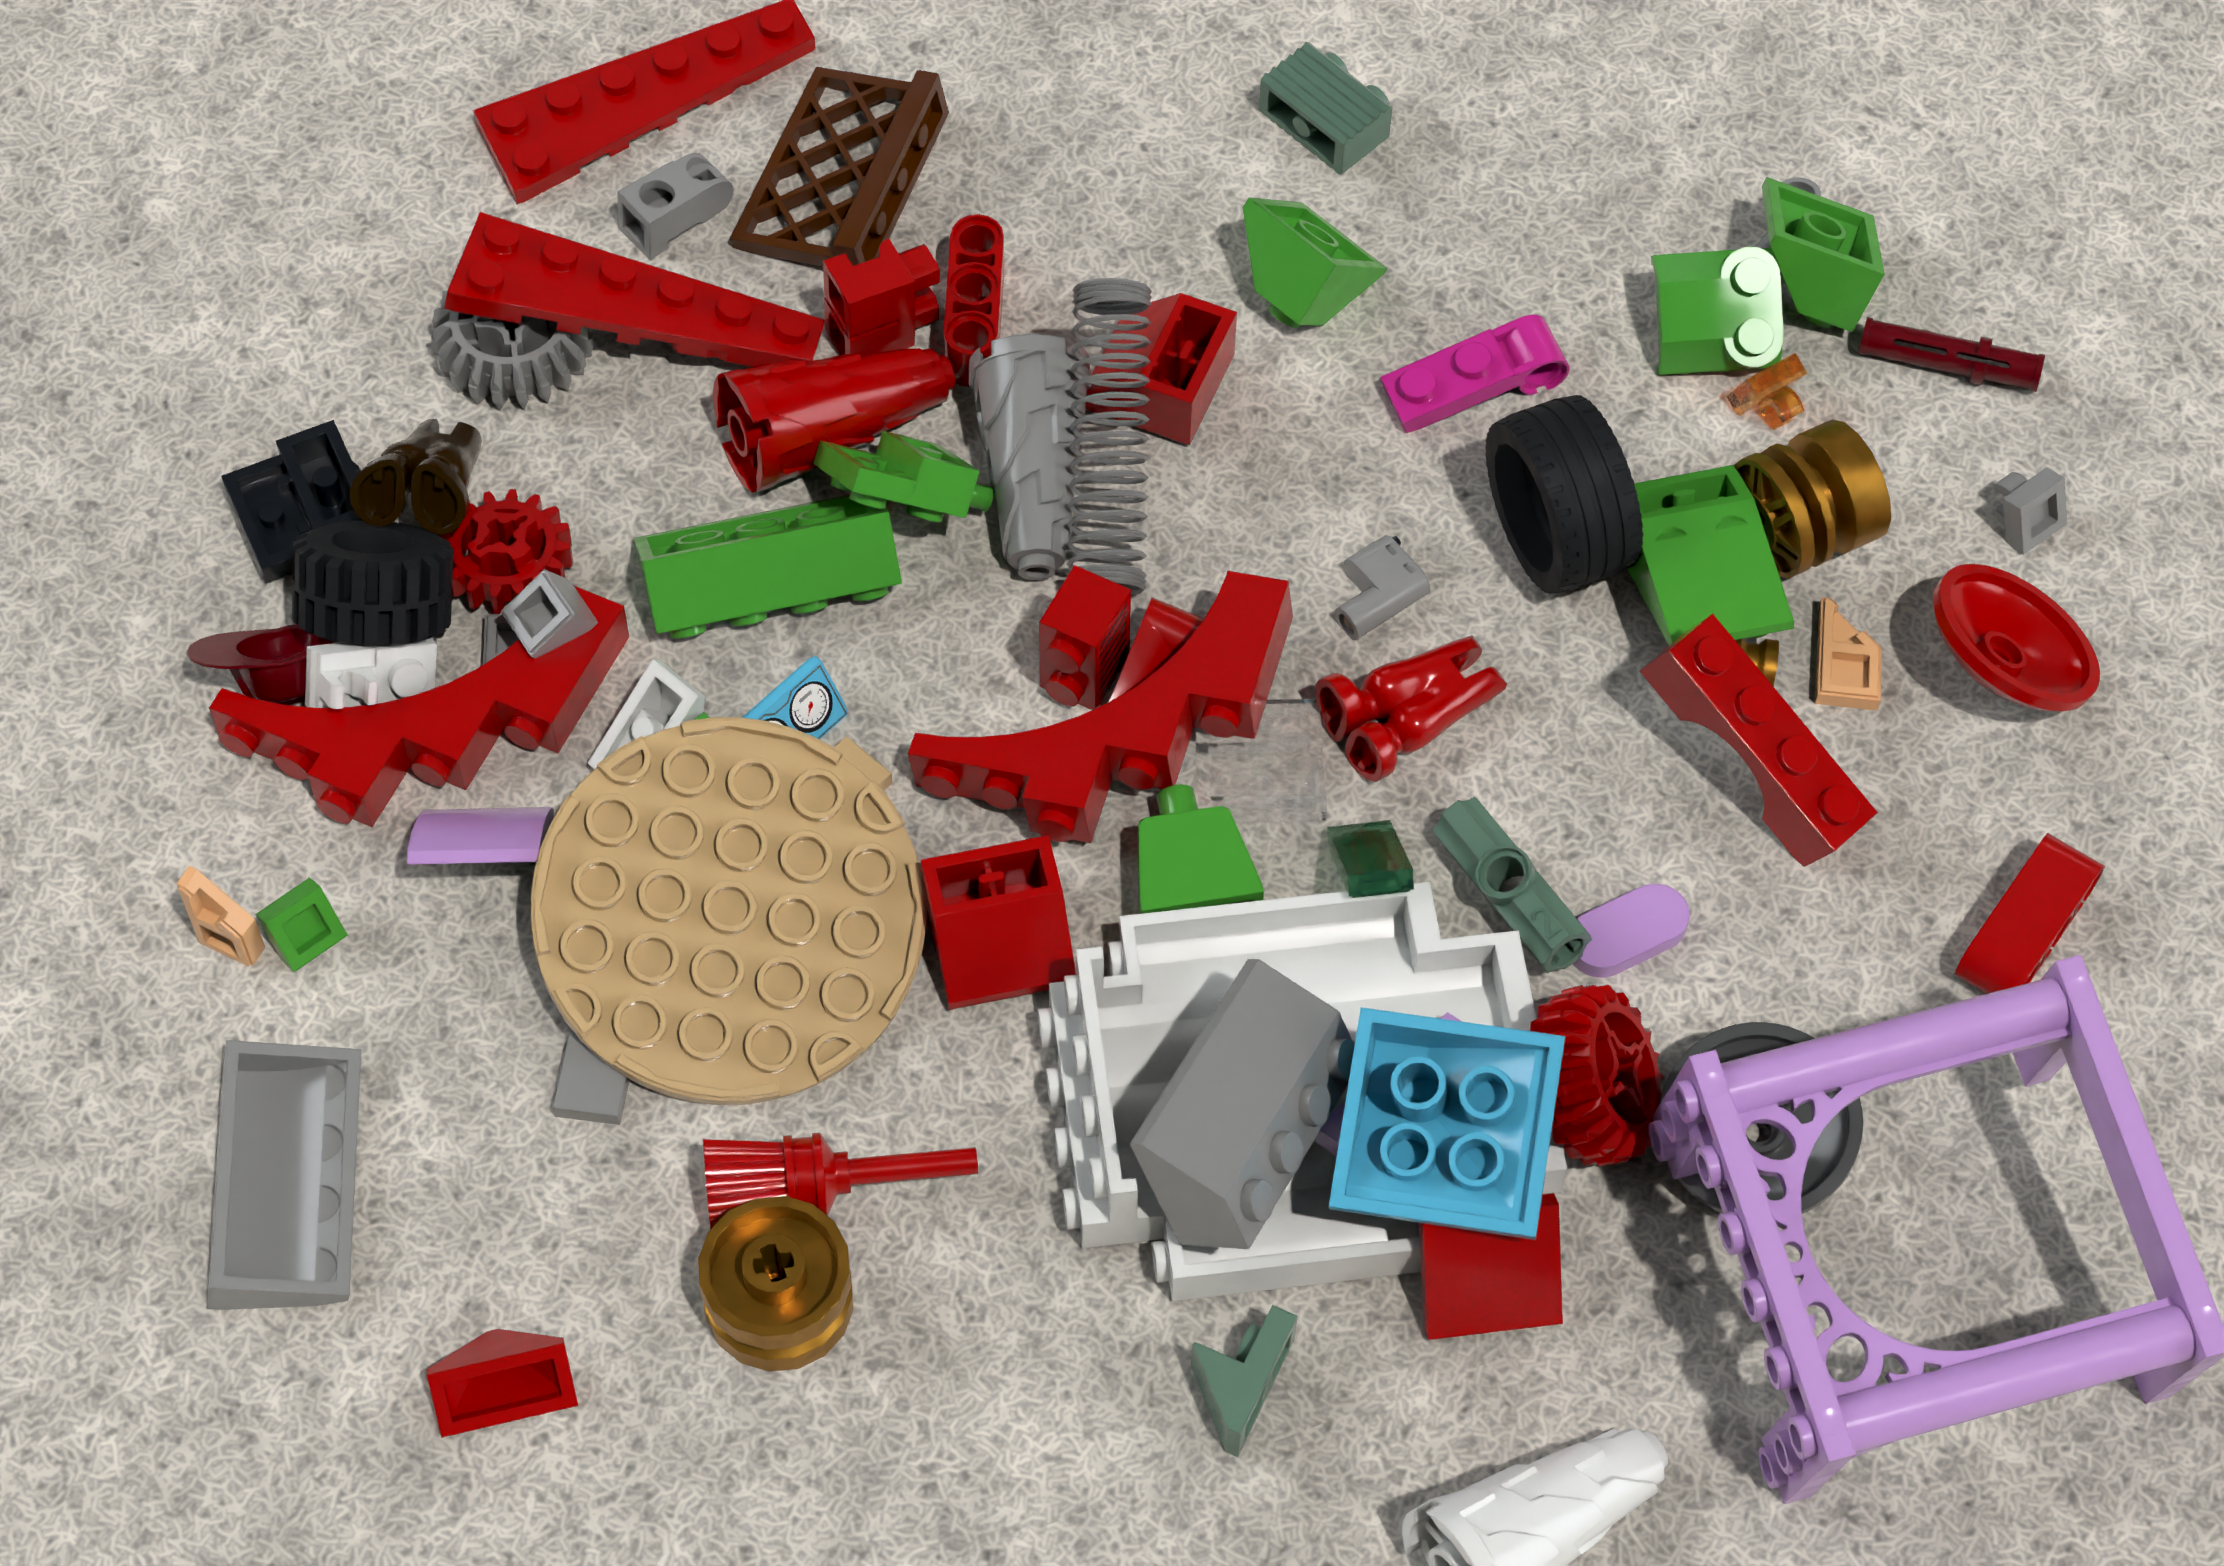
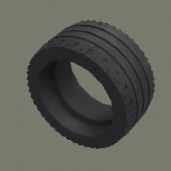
M1581 395L1556 398L1512 413L1491 425L1488 429L1489 432H1487L1485 456L1492 497L1507 540L1525 573L1540 590L1549 594L1575 590L1610 576H1615L1639 561L1638 558L1641 556L1640 553L1642 552L1643 523L1634 480L1613 430L1602 416V413L1598 411L1597 407L1590 400Z

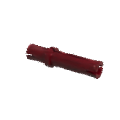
M1870 317L1866 319L1859 349L1860 355L1867 354L1918 367L1971 377L1970 383L1982 385L1983 380L2027 388L2034 392H2037L2045 360L2044 354L2039 353L2037 355L1992 345L1993 338L1981 336L1978 342L1929 330L1881 322ZM1900 341L1904 343L1945 351L1947 354L1943 355L1915 348L1905 347L1901 345H1896L1894 342ZM1961 354L2007 364L2009 368L1958 358L1956 355Z

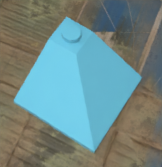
M1361 1007L1329 1209L1536 1240L1565 1036Z

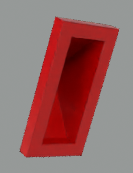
M495 1329L485 1332L426 1369L441 1438L578 1406L565 1342L562 1337Z

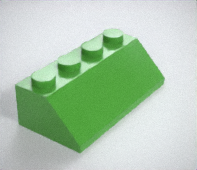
M849 494L635 537L634 543L656 633L668 632L670 638H686L705 632V624L730 619L732 626H744L765 620L767 618L766 611L791 607L792 613H808L827 607V599L851 594L854 601H866L887 595L889 593V586L902 584L888 509H879L851 500Z

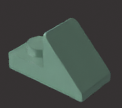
M1274 1305L1271 1306L1262 1326L1253 1322L1249 1325L1239 1346L1236 1359L1195 1342L1192 1344L1191 1369L1225 1452L1239 1457L1295 1340L1298 1316Z

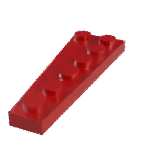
M782 0L474 109L475 123L518 205L581 173L580 167L605 154L612 157L629 148L630 141L654 128L661 131L677 123V116L698 105L705 104L709 106L732 94L740 86L749 85L816 50L815 37L795 1Z
M480 212L448 288L444 309L519 324L521 323L522 316L557 322V331L579 335L582 327L617 333L616 342L639 345V341L647 339L668 342L676 353L703 358L714 357L725 362L752 367L789 360L813 361L825 323L824 319L483 212Z

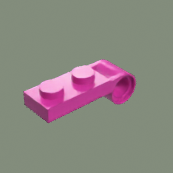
M1533 314L1517 318L1495 329H1488L1380 378L1405 433L1427 427L1518 386L1521 392L1526 395L1538 393L1536 388L1545 386L1547 390L1553 389L1566 379L1570 366L1544 317Z

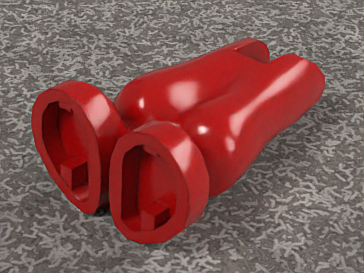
M1471 635L1419 655L1377 667L1363 680L1360 690L1352 680L1343 674H1329L1319 679L1315 684V698L1320 716L1330 737L1335 742L1348 737L1345 745V756L1348 762L1365 779L1378 782L1394 772L1398 753L1410 754L1424 747L1456 721L1502 693L1506 689L1507 683L1495 667L1483 669L1466 678L1463 677L1460 672L1472 666L1482 654L1480 644ZM1388 719L1384 724L1373 722L1374 720Z

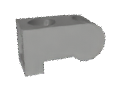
M700 153L688 154L675 162L671 161L617 191L618 229L651 261L668 249L669 240L699 222H707L724 210L732 199L733 185Z

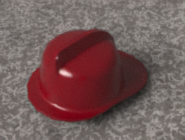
M292 624L277 629L215 634L199 639L189 645L186 655L191 662L204 667L229 669L242 693L247 697L282 705H293L305 701L307 646L333 644L336 642L305 632L298 627V624Z

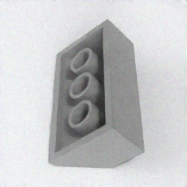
M1247 959L1130 1142V1146L1180 1245L1250 1249L1349 1083L1355 1042L1352 1040L1340 1012L1260 959Z

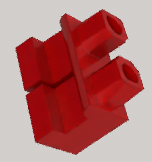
M888 238L880 244L879 257L853 266L847 255L843 253L823 260L824 325L827 334L840 355L856 353L865 356L898 349H908L915 346V328L939 320V305L930 286L940 283V269L925 244L898 253Z

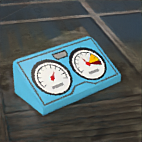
M813 656L742 718L764 720L788 726L820 740L847 716L848 711L824 664L819 658Z

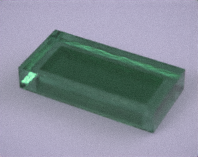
M1390 820L1327 827L1329 851L1349 897L1356 898L1401 893L1414 889L1412 865Z

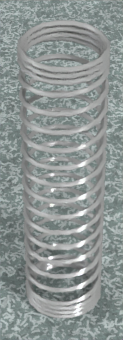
M1097 278L1078 283L1072 290L1074 292L1072 303L1075 305L1072 313L1080 321L1073 327L1072 333L1080 341L1071 349L1074 356L1079 359V361L1073 364L1071 371L1079 380L1072 385L1070 390L1080 399L1072 403L1070 407L1072 413L1079 417L1069 427L1079 437L1069 446L1071 451L1079 456L1069 465L1071 471L1078 476L1068 485L1071 491L1078 495L1068 504L1071 511L1078 515L1068 523V527L1072 532L1078 534L1071 538L1067 544L1074 553L1078 554L1067 563L1071 570L1074 562L1085 558L1130 562L1140 561L1147 557L1144 552L1133 549L1085 551L1073 545L1075 542L1087 538L1110 542H1137L1147 537L1144 532L1138 530L1107 529L1087 532L1074 527V523L1084 519L1135 523L1144 521L1148 517L1145 513L1136 510L1118 509L1085 512L1074 507L1075 503L1086 499L1107 503H1139L1148 498L1145 493L1134 490H1104L1087 493L1075 488L1076 483L1084 480L1111 484L1143 483L1149 478L1143 472L1108 470L1084 473L1075 468L1076 464L1086 460L1105 464L1134 465L1144 463L1149 459L1144 453L1136 451H1102L1086 454L1075 448L1077 444L1084 441L1126 446L1144 444L1149 440L1144 433L1106 431L1087 435L1076 429L1078 424L1086 421L1109 426H1138L1150 420L1145 414L1137 412L1116 411L1085 415L1076 409L1078 405L1085 402L1113 407H1137L1145 405L1150 401L1144 394L1133 392H1106L1086 396L1077 391V387L1083 383L1116 388H1135L1145 386L1150 382L1145 375L1137 373L1114 372L1084 376L1077 371L1079 366L1086 363L1107 368L1131 369L1145 367L1151 362L1146 356L1140 354L1107 353L1085 357L1077 351L1084 344L1109 349L1129 350L1144 348L1151 343L1147 337L1137 334H1104L1086 338L1078 333V329L1084 325L1125 331L1148 327L1151 322L1146 317L1131 315L1147 310L1152 304L1150 302L1152 298L1150 295L1151 289L1139 281L1120 278ZM1082 310L1087 313L1098 314L1101 316L1085 318L1079 315L1078 311ZM1131 320L1143 323L1124 325L1103 323L1101 321ZM1122 339L1141 341L1140 343L1130 344L1102 342L1104 340ZM1107 359H1132V360H1139V361H1141V362L1119 363V362H1107V361H1101V360H1107ZM1126 378V379H1137V380H1141V381H1135V382H1116V381H1106V380H1103V379ZM1107 398H1132V399H1139V400H1137V401H1112V400H1104V399H1107ZM1125 417L1137 418L1138 420H1109L1103 418ZM1107 437H1131L1138 439L1122 440L1108 439ZM1105 457H1135V458H1134V459H1117V458H1105ZM1110 476H1127L1137 478H1112ZM1108 496H1133V497H1108ZM1117 516H1134V517H1117ZM1114 564L1079 566L1131 589V596L1140 594L1147 588L1144 585L1147 582L1144 579L1147 575L1139 568Z

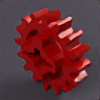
M509 489L505 500L496 501L490 491L484 492V505L476 507L469 503L468 514L459 527L448 534L439 535L451 543V547H453L452 595L457 597L467 592L470 608L476 609L487 600L492 602L494 614H501L505 602H511L544 569L565 578L564 568L573 566L570 528L568 523H561L559 509L556 506H552L542 510L541 498L537 494L529 497L525 503L519 502L516 489ZM545 546V549L542 554L541 548Z

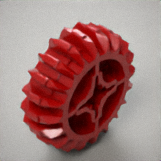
M1580 985L1561 991V994L1550 996L1549 1002L1538 1006V1018L1531 1021L1530 1031L1565 1036L1552 1126V1139L1555 1144H1564L1568 1157L1570 1159H1580L1584 1166L1594 1164L1598 1166L1615 1165L1631 1161L1633 1157L1645 1154L1646 1148L1652 1146L1649 1137V1123L1654 1122L1652 1116L1660 1105L1662 1096L1661 1082L1665 1077L1659 1072L1657 1059L1660 1054L1654 1052L1650 1041L1652 1031L1650 1028H1644L1641 1024V1012L1637 1007H1630L1629 999L1624 992L1616 993L1610 985H1589L1585 987Z

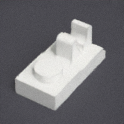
M430 637L419 642L397 646H357L342 643L307 646L305 705L313 708L332 709L375 705L435 688L437 643Z

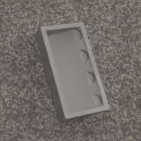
M226 1040L222 1069L206 1309L232 1310L307 1307L349 1300L362 1049Z

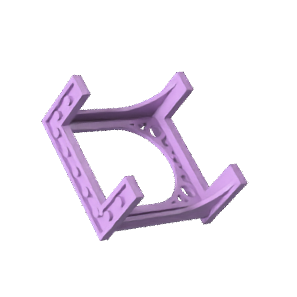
M2082 955L2055 961L2039 981L1720 1063L1716 1050L1689 1056L1652 1116L1654 1122L1649 1123V1137L1654 1154L1660 1162L1667 1161L1673 1180L1699 1173L1707 1189L1715 1188L1723 1211L1718 1216V1226L1722 1242L1730 1255H1738L1746 1280L1741 1282V1294L1746 1312L1752 1322H1761L1769 1346L1764 1351V1361L1769 1379L1777 1391L1784 1389L1790 1407L1761 1438L1764 1447L1759 1448V1462L1763 1476L1771 1489L1779 1488L1784 1504L1811 1497L1848 1461L1895 1441L2130 1376L2134 1377L2144 1403L2148 1404L2173 1396L2224 1357V1326ZM2013 1053L2025 1087L2050 1081L2067 1062L2157 1301L1993 1346L1961 1351L1934 1350L1899 1341L1880 1332L1852 1312L1837 1297L1818 1269L1808 1246L1801 1212V1192L1807 1161L1815 1142L1827 1124L1846 1106L1874 1090ZM1833 1091H1838V1093L1832 1099H1830L1825 1094ZM1790 1103L1791 1111L1794 1112L1800 1105L1810 1103L1812 1107L1811 1122L1801 1124L1791 1112L1779 1106ZM1756 1123H1765L1777 1127L1791 1140L1793 1146L1792 1156L1783 1160H1775L1759 1154L1748 1142L1746 1136L1747 1128ZM1760 1175L1774 1176L1780 1180L1784 1193L1782 1199L1773 1201L1767 1198L1770 1187ZM1784 1246H1794L1799 1251V1261L1789 1262ZM1796 1278H1801L1799 1285H1797ZM1811 1305L1824 1309L1830 1324L1829 1328L1824 1330L1817 1339L1814 1334L1815 1316L1813 1314L1808 1316L1806 1308ZM1846 1336L1854 1337L1862 1343L1865 1351L1863 1369L1858 1377L1852 1381H1836L1827 1370L1826 1359L1829 1348L1839 1338ZM1890 1356L1897 1359L1903 1366L1906 1374L1889 1372L1885 1376L1888 1383L1877 1386L1875 1382L1881 1374L1883 1358ZM1924 1366L1937 1368V1370L1927 1373L1923 1371Z

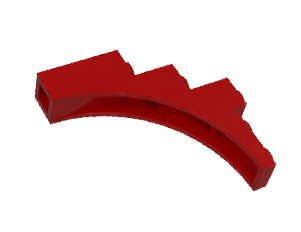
M1227 571L1218 596L1202 623L1187 642L1161 668L1136 687L1109 703L1078 717L1038 729L985 737H946L915 733L907 754L916 787L923 788L928 793L941 798L961 796L986 801L988 804L1001 809L1025 808L1030 832L1039 833L1041 836L1049 835L1050 840L1056 842H1066L1071 839L1091 843L1112 780L1121 781L1132 788L1141 790L1152 787L1164 789L1176 785L1193 729L1204 730L1213 736L1221 738L1238 736L1255 739L1293 619L1289 581Z
M574 586L598 621V624L590 631L538 658L531 657L521 641L517 640L507 650L478 669L447 684L417 695L375 705L332 709L282 705L250 698L221 688L209 706V710L218 732L219 740L226 748L243 757H251L253 753L273 760L277 767L287 775L298 780L309 779L318 808L334 821L349 824L353 819L373 827L410 767L420 779L431 785L442 787L447 782L466 790L502 731L505 732L510 740L523 748L536 750L541 746L559 754L629 639L624 605Z

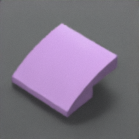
M554 808L425 809L418 815L411 832L407 850V864L537 862L542 842L554 818Z

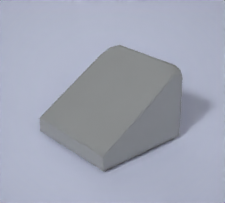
M545 569L501 610V613L529 655L533 658H538L587 633L598 624L597 619L573 584L568 579Z

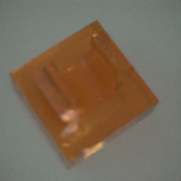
M1796 353L1746 379L1727 396V399L1739 416L1759 406L1761 417L1774 431L1794 420L1793 417L1805 411L1799 396L1791 387L1808 373Z

